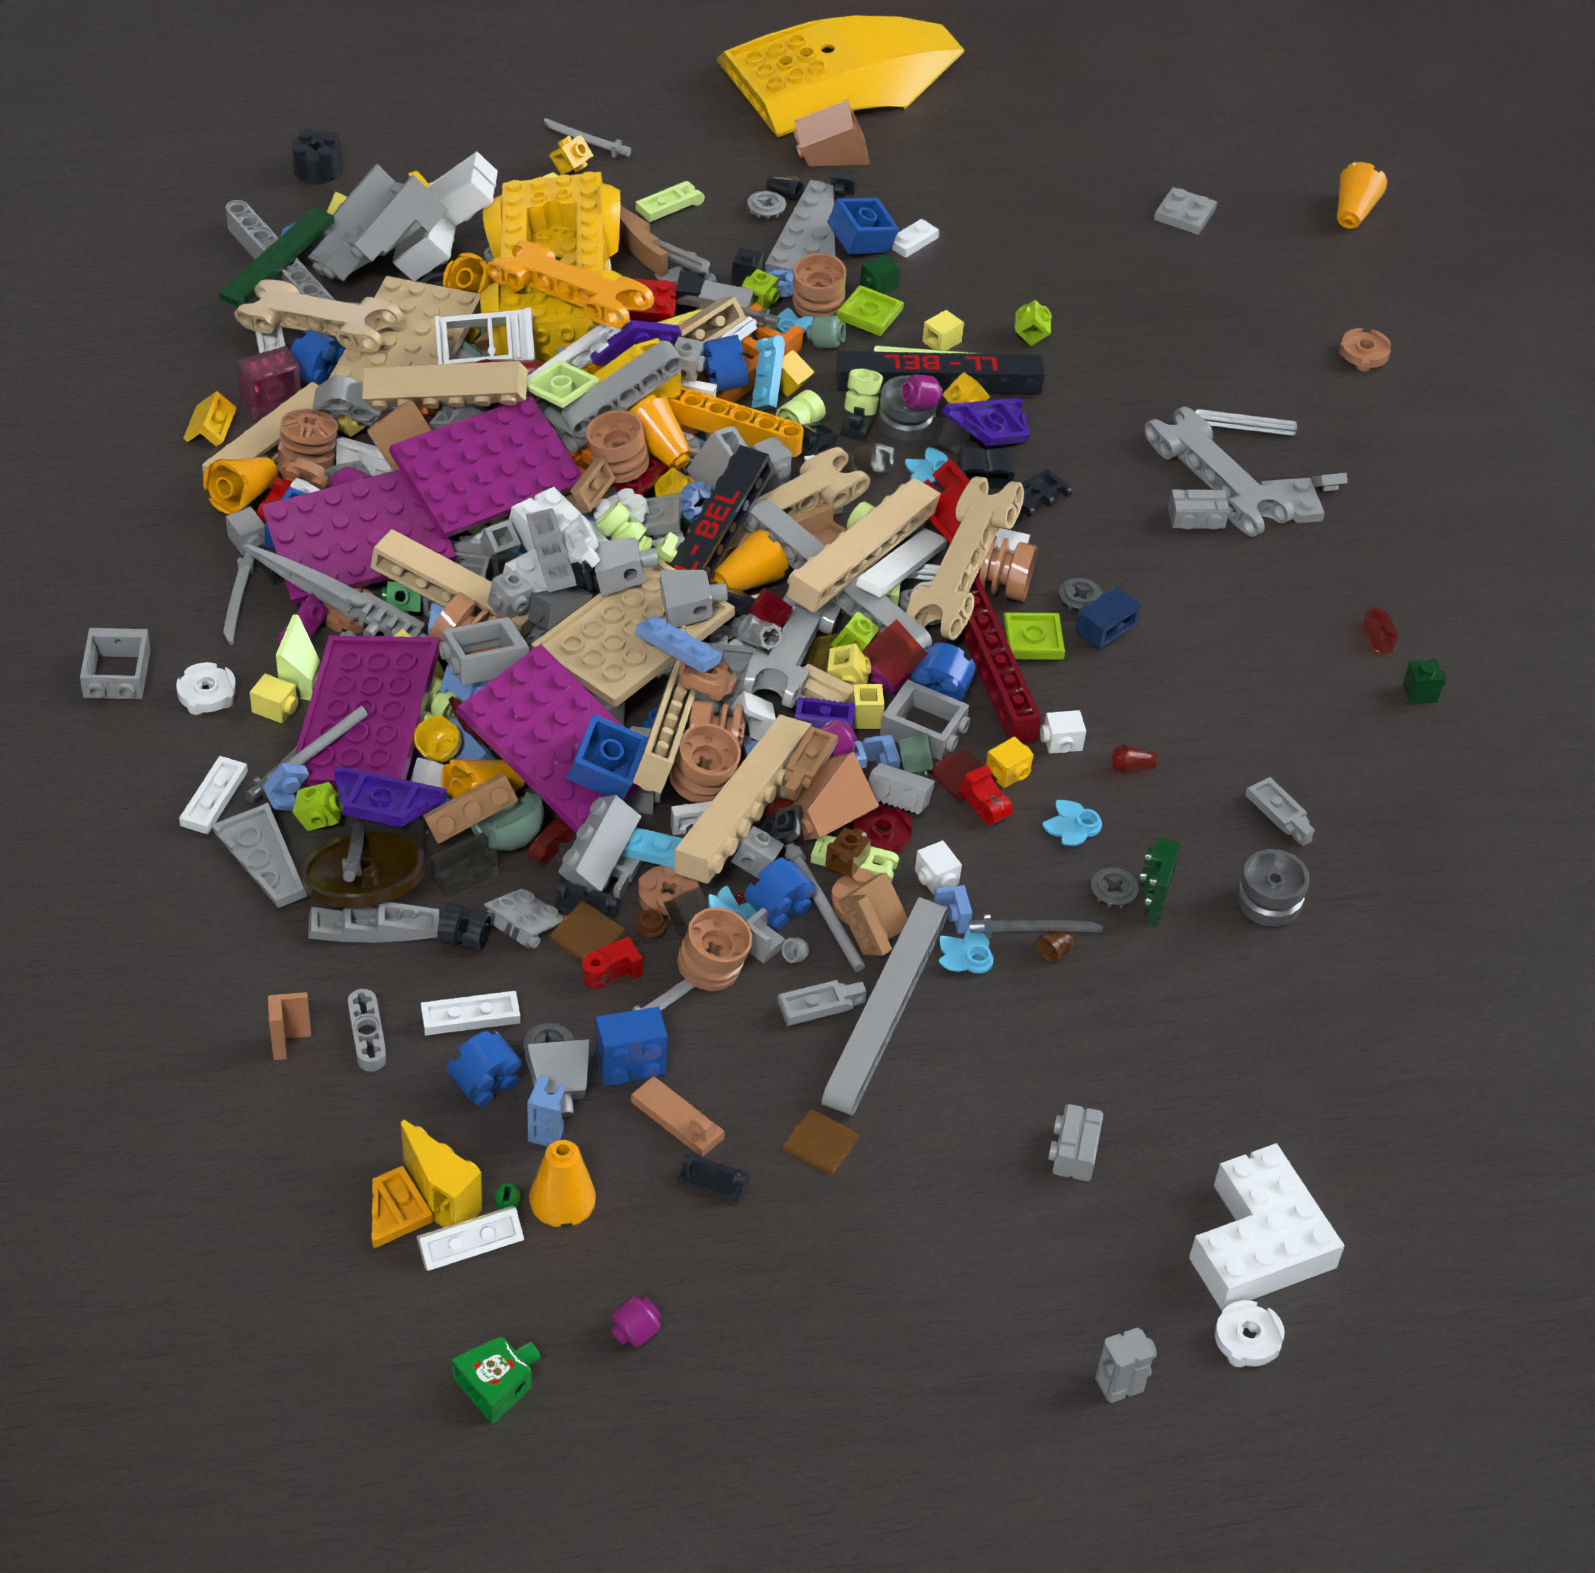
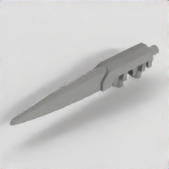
M249 544L241 546L246 552L286 580L309 594L313 593L318 599L343 612V615L351 620H359L358 625L361 627L367 623L368 626L363 632L364 636H375L378 630L384 633V636L393 637L400 630L404 629L412 637H428V635L423 633L424 622L369 592L361 593L314 569Z

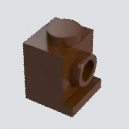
M845 827L833 843L830 842L827 845L825 866L852 878L869 856L871 839L861 829L856 828L852 831Z

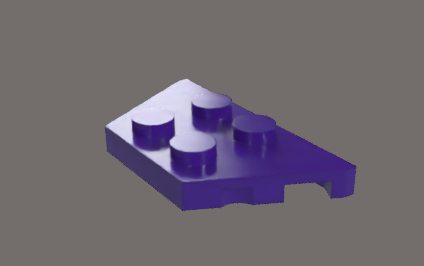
M631 320L619 333L614 334L607 340L608 346L600 353L597 351L592 352L590 358L593 364L607 365L633 345L656 338L660 342L669 341L675 346L678 336L682 337V332L679 325Z
M1021 398L946 404L942 410L946 417L987 446L1023 443L1030 436L1029 426L1026 424V414L1022 413L1020 409L1023 405Z
M335 766L334 779L342 814L357 819L402 827L447 799L446 788L341 766Z

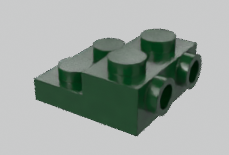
M1157 837L1154 848L1148 847L1143 864L1149 867H1143L1139 884L1144 885L1142 898H1146L1144 909L1149 910L1147 923L1159 924L1181 845L1179 842Z

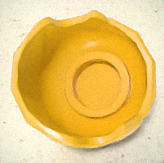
M442 715L427 717L418 724L414 735V743L426 759L443 763L449 761L458 753L462 745L461 732L455 724L448 721Z

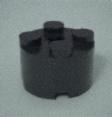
M310 129L301 130L299 136L292 143L294 174L299 175L301 181L314 185L326 184L327 179L334 177V180L339 178L342 174V154L338 135L335 132L326 133L320 131L313 132Z

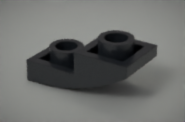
M794 805L776 809L775 815L762 817L761 830L783 844L795 840L800 835L802 806Z

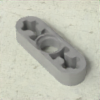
M358 989L353 991L348 997L353 1040L359 1067L365 1071L372 1072L381 1069L386 1063L385 1042L376 995L371 990ZM365 1002L367 1014H361L359 1003ZM365 1025H371L376 1028L373 1033L367 1035L361 1034L358 1031L359 1028ZM373 1045L374 1058H369L367 1046Z

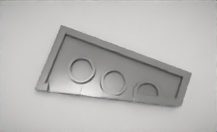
M269 803L211 825L217 837L278 908L307 897Z

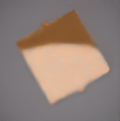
M582 900L569 915L563 917V922L553 931L550 939L583 961V958L589 953L616 942L624 933V928Z
M810 1109L801 1123L794 1126V1132L784 1144L783 1149L833 1175L842 1161L849 1158V1151L859 1139L860 1134Z

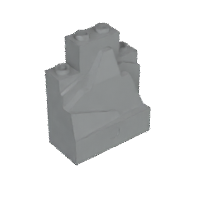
M376 164L333 213L335 223L322 233L324 239L308 258L314 263L312 268L321 276L326 275L331 280L336 278L344 281L350 273L373 261L377 256L386 255L417 229L429 233L446 214L448 209L415 175H411L404 184L398 183Z

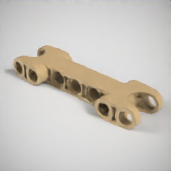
M261 280L254 289L260 300L251 304H242L234 312L237 321L242 326L256 332L270 334L277 326L302 331L314 329L325 335L336 337L343 347L360 352L378 351L383 345V338L377 331L386 327H395L403 319L402 312L396 305L382 299L366 297L357 305L300 294L299 290L291 283L278 280Z
M836 447L819 453L805 461L800 468L799 477L764 494L757 501L767 498L791 518L825 503L832 506L833 509H838L862 495L870 484V478L863 471L841 473L840 471L847 464L849 456L842 448ZM742 525L721 563L751 533L744 525Z
M975 476L970 480L956 507V517L961 524L931 585L917 586L910 599L906 613L925 628L931 621L942 620L941 635L943 638L954 640L960 635L974 609V596L972 593H969V590L999 528L1011 529L1020 513L1024 499V489L1020 482L1011 481L999 493L988 495L989 486L988 480L985 477Z

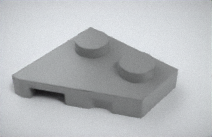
M1311 478L1269 481L1274 483L1291 501L1294 508V521L1297 523L1323 521L1325 513Z

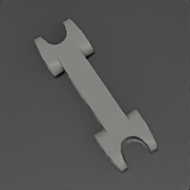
M1188 407L1176 409L1173 414L1176 425H1169L1158 419H1152L1145 423L1144 431L1147 440L1163 458L1170 460L1178 457L1212 490H1225L1226 501L1229 506L1228 519L1247 535L1255 537L1264 532L1265 524L1262 517L1272 518L1279 523H1286L1293 519L1294 508L1287 496L1272 482L1268 481L1260 485L1212 441L1213 431L1210 425Z
M786 592L783 601L791 605L793 609L781 631L783 640L779 647L772 648L769 655L758 651L753 653L742 691L752 694L759 689L773 690L781 696L783 706L792 708L797 703V698L802 695L810 673V669L800 665L818 631L832 635L841 607L830 599L813 613L787 597Z

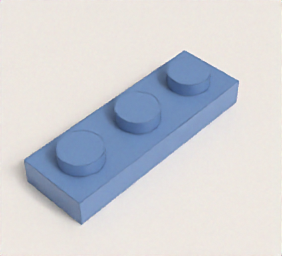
M653 616L636 625V636L701 673L721 662L722 653L690 636L686 631L667 623L663 618Z

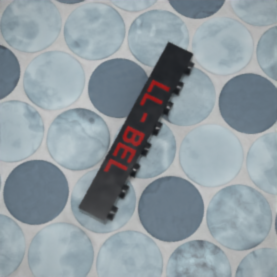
M838 351L836 363L837 391L850 390L847 386L849 373L854 369H868L878 372L883 376L882 387L888 380L898 376H912L915 374L933 376L937 379L939 386H941L942 393L964 372L978 381L987 394L1042 395L1045 376L1042 355Z
M742 445L739 446L736 453L730 457L725 472L717 479L712 494L704 501L699 516L691 523L686 538L678 545L677 553L671 563L668 564L675 570H704L707 572L708 581L712 579L716 569L719 567L775 470L768 453Z

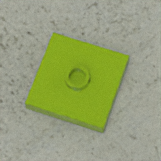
M859 285L836 312V316L842 322L881 336L904 308V302Z
M1004 613L1005 637L1015 659L1064 660L1065 648L1059 613Z

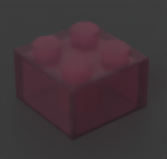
M287 346L236 360L240 400L253 420L267 416L278 408L280 404L286 402L301 390L299 364Z

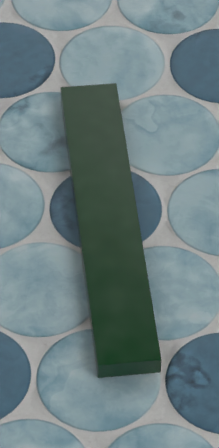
M313 207L219 292L220 300L236 307L246 304L256 295L254 289L261 280H272L335 223L334 215Z

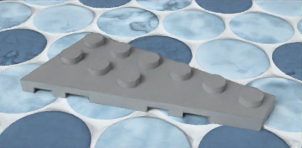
M809 181L765 262V271L770 272L772 268L776 270L783 268L785 271L792 270L793 273L794 265L800 258L806 255L824 253L835 256V233L827 223L834 206L833 185L822 181Z

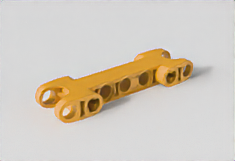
M525 240L513 245L512 254L514 257H496L487 264L491 278L502 286L514 291H519L525 286L583 307L586 315L591 320L613 328H621L629 322L630 316L627 310L645 311L654 304V297L650 289L636 280L624 276L615 281L606 279L558 261L549 248Z

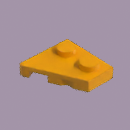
M403 1165L372 1179V1245L374 1249L433 1222L432 1212Z

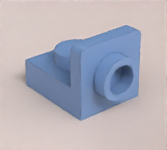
M892 735L875 736L863 740V749L867 762L877 761V766L879 763L900 769L901 759Z
M281 763L264 784L263 789L274 809L293 811L296 799L294 793L309 776L305 765Z
M965 885L936 888L933 902L949 908V921L955 923L957 934L966 933L973 913Z

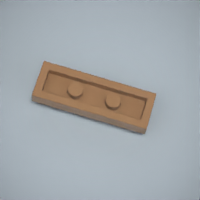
M502 772L429 811L423 817L439 844L519 800L506 775Z

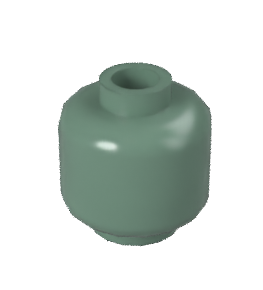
M835 315L817 316L813 319L812 324L807 327L808 340L812 341L817 349L838 348L841 342H844L846 339L845 323L841 322Z

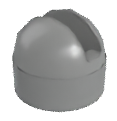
M801 938L786 939L782 945L783 957L789 963L805 960L809 954L807 942Z

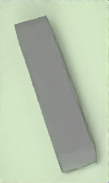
M661 341L568 404L563 409L561 417L574 437L584 438L586 437L588 425L598 415L608 411H625L677 375L683 369L684 361L669 341Z

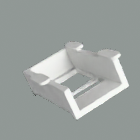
M531 308L447 317L435 316L438 365L476 363L483 359L536 360L532 322L534 321ZM506 324L509 355L494 356L496 349L493 344L492 326ZM488 326L489 357L449 360L447 329Z

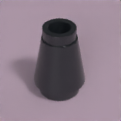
M770 175L766 181V188L789 200L801 197L804 184L797 176Z

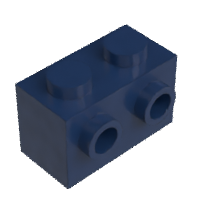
M1116 587L1108 593H1103L1096 601L1090 605L1083 606L1079 610L1076 632L1098 649H1101L1138 624L1141 604Z

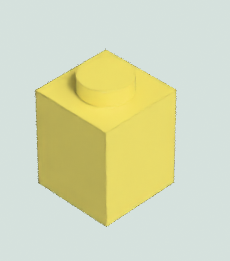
M945 310L925 321L922 342L933 350L947 351L962 342L964 322Z
M264 674L250 691L252 712L283 724L286 718L297 709L298 698L296 697L295 684Z
M853 684L851 703L855 704L853 729H881V720L884 712L882 684Z

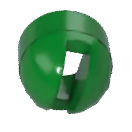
M503 1183L495 1192L496 1207L501 1210L514 1206L517 1210L521 1205L520 1189L515 1184ZM506 1193H510L509 1201H504Z

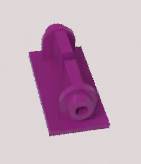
M313 593L301 602V607L295 614L299 615L309 638L312 637L329 613ZM288 625L282 632H279L277 635L278 640L276 642L279 646L281 644V641L284 637Z

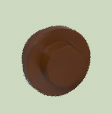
M648 909L643 911L636 919V930L645 938H657L666 931V920L661 912Z

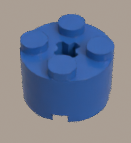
M308 329L303 332L306 335L302 339L297 338L290 349L287 362L292 372L289 373L291 377L306 384L313 382L320 386L329 379L346 348L338 340L314 329Z
M738 335L704 341V357H706L704 373L706 378H709V383L717 385L716 393L741 388L749 384L746 361L743 360V348Z
M934 643L933 647L928 648L927 646L923 649L911 675V681L962 702L975 675L976 666L972 659L968 661L963 656L965 652L960 648L947 643Z
M783 857L762 869L758 873L760 881L755 886L750 883L744 896L745 900L756 912L765 908L768 911L767 924L776 931H779L787 925L791 916L796 913L803 915L811 908L812 902L810 898L816 886L790 858L787 861Z
M484 1031L465 1042L458 1049L461 1053L460 1057L456 1062L451 1058L446 1067V1073L470 1102L476 1104L478 1108H483L493 1100L495 1093L502 1089L509 1091L518 1084L520 1078L517 1074L520 1071L522 1061L497 1031H494L493 1035L488 1031Z

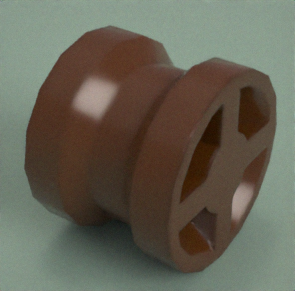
M1048 931V934H1042L1036 939V948L1039 954L1050 963H1056L1062 958V953H1069L1075 946L1074 939L1069 931Z

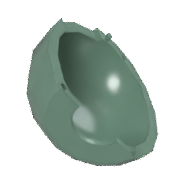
M526 792L524 797L518 798L519 801L472 825L471 829L476 837L492 850L513 851L524 847L537 836L544 820L542 798L537 794Z

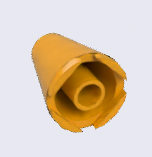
M1355 162L1349 164L1341 172L1337 221L1344 228H1357L1386 191V176L1382 171L1379 173L1374 170V165Z
M462 253L455 261L451 260L443 276L444 287L479 294L489 285L495 283L488 272L487 263L480 256L473 253Z
M660 394V398L651 395L640 401L629 411L637 415L641 420L647 450L670 469L672 467L682 469L690 462L691 449L667 398L663 394Z
M267 457L219 459L208 465L203 474L204 490L208 489L212 497L209 498V501L217 510L226 514H232L243 510L271 486L276 477H278V469L275 463Z
M762 529L755 530L719 565L711 579V583H726V587L746 591L779 581L787 575L784 574V571L788 569L786 554L778 541L772 542L768 538L771 535L769 532Z
M453 759L449 761V764L444 765L441 773V788L447 789L449 799H454L502 772L506 775L514 793L525 785V781L504 760Z
M558 1140L548 1146L529 1193L533 1214L541 1222L553 1227H561V1224L572 1223V1226L580 1224L590 1216L595 1207L596 1192L578 1147L568 1140Z

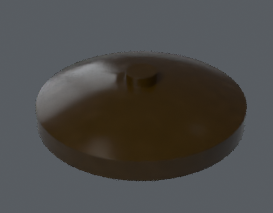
M376 831L364 832L360 858L362 874L361 876H355L352 882H346L342 877V860H347L351 835L334 839L320 846L306 858L301 868L303 887L311 898L333 907L360 908L386 903L408 893L422 880L426 871L424 852L416 841L404 835Z

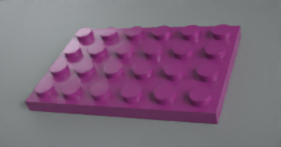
M533 396L527 397L524 402H517L516 405H504L392 444L389 449V453L442 539L510 514L512 506L529 498L534 500L535 495L552 487H555L562 495L569 493L582 476V473Z
M400 469L262 505L263 514L277 555L314 569L354 589L391 579L370 568L374 547L391 529L453 562L456 561L450 538L442 539ZM284 578L292 605L299 604L310 595L308 592Z
M328 637L294 756L360 706L366 710L368 716L303 764L309 776L301 786H315L329 782L332 787H336L334 779L335 766L406 780L415 747V731L423 717L439 656V637Z
M541 643L458 706L456 713L577 833L578 829L587 820L593 802L599 797H605V795L565 779L583 731L593 714L618 725H623ZM632 782L623 801L627 802L642 788Z

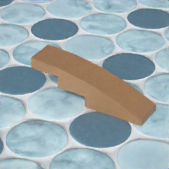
M620 205L619 236L623 243L638 260L660 277L668 274V252L659 247V238L650 233V224Z

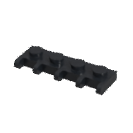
M1049 469L1021 483L1024 489V499L1019 515L1024 513L1027 517L1035 515L1034 507L1042 503L1048 507L1054 505L1055 500L1053 497L1060 493L1064 497L1072 495L1071 487Z

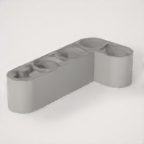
M335 375L315 389L312 410L324 412L334 419L344 414L372 427L397 407H388L384 411L372 409L362 400V383L344 375Z

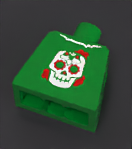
M498 1337L452 1359V1377L489 1422L493 1424L532 1387V1371L529 1366L540 1359V1354L530 1341L514 1350L505 1338Z

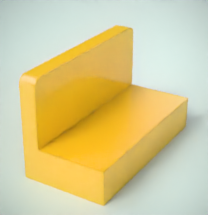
M218 391L214 392L196 406L183 439L189 442L201 434L217 447L223 443L237 407Z

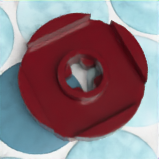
M879 804V807L856 818L853 824V830L856 828L861 829L871 839V847L898 854L910 846L912 822L909 816L897 807L892 810L885 808V804ZM880 827L882 830L888 829V831L881 833L877 831V828Z

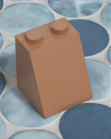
M848 100L795 120L797 130L793 131L798 143L796 148L800 158H805L808 166L870 164L863 132Z
M854 752L830 757L814 784L809 789L804 788L801 795L792 804V806H802L800 835L796 840L798 842L821 838L879 807Z

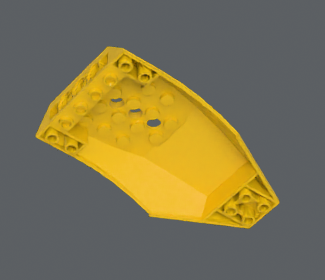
M846 16L811 21L764 35L724 51L717 57V62L777 138L797 130L795 120L845 100L849 101L853 111L883 106L903 107L905 110L964 53V49L941 24L904 17ZM825 47L834 49L831 53H823L821 50Z

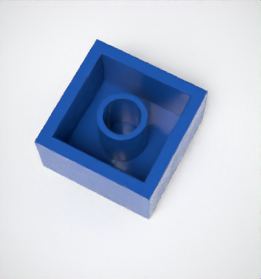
M878 198L836 199L827 221L848 254L888 253L899 231V228Z
M593 714L583 731L565 779L605 796L617 795L623 800L631 787L649 737Z
M659 1006L596 1017L595 1057L603 1086L621 1085L630 1081L666 1075L668 1036Z

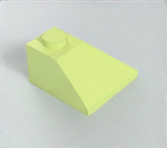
M559 360L528 380L527 391L565 408L568 404L599 384L600 381L599 378Z
M292 615L276 653L278 678L295 684L297 698L310 700L320 668V659L299 615Z

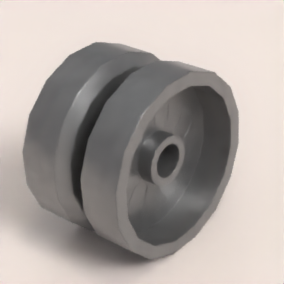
M911 375L898 376L888 380L883 385L880 396L881 406L878 415L880 428L887 435L904 441L919 440L927 437L933 431L936 419L935 411L937 405L930 410L909 408L903 401L901 388Z
M1266 849L1257 851L1247 859L1237 890V904L1242 913L1256 923L1274 927L1287 925L1298 917L1302 909L1304 896L1310 882L1309 871L1300 859L1283 850Z

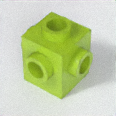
M756 269L750 277H746L742 288L754 290L753 304L756 303L762 306L763 310L765 308L768 309L772 303H776L780 295V290L778 289L779 278L759 269Z
M1033 300L1029 304L1022 305L1015 312V331L1030 346L1051 334L1052 315L1049 309Z
M329 782L297 790L292 813L307 831L339 824L342 809L338 793Z

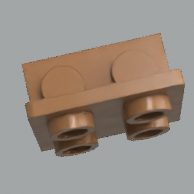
M407 400L367 430L392 471L398 470L399 467L389 453L390 445L432 431L412 400Z
M887 873L878 874L838 901L863 955L884 956L892 950L888 940L903 930L908 917Z

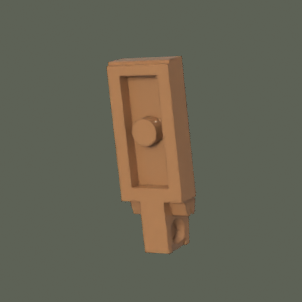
M812 726L809 728L786 767L787 772L784 777L785 781H787L784 789H786L785 798L796 801L801 795L803 787L809 789L814 784L838 744V735Z

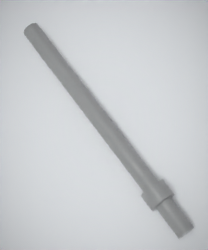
M794 841L784 844L783 848L786 851L785 857L787 861L790 858L815 884L816 889L812 898L855 972L863 970L865 967L863 960L806 864V856L801 847L796 846Z

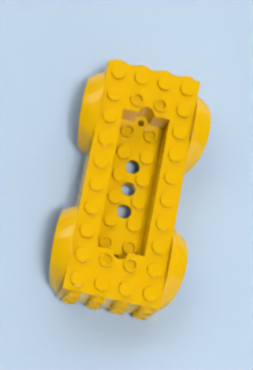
M584 172L577 175L563 174L558 177H537L533 180H512L508 183H502V195L493 198L491 205L483 209L485 232L494 258L514 257L512 254L513 245L525 240L549 248L555 257H561V262L612 281L622 277L621 274L608 270V258L618 252L620 190L612 185L603 183L601 172ZM495 282L482 291L480 295L481 313L531 308L534 321L532 322L534 354L536 360H540L543 364L557 355L556 350L559 347H569L600 324L591 320L586 315L583 307L528 286L519 291H514ZM507 325L492 326L493 344L496 349L495 356L509 355ZM487 326V327H485V329H486V332H487V335H488V338H489L488 326Z

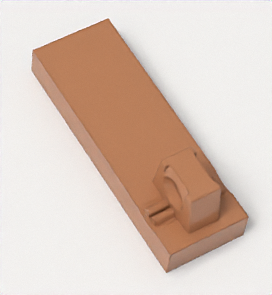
M655 1076L631 1094V1102L700 1157H704L724 1139L725 1131L710 1121L709 1118Z

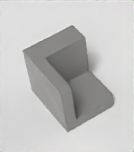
M765 908L760 909L745 921L752 933V946L749 953L763 964L782 949L785 938L767 926L768 911Z

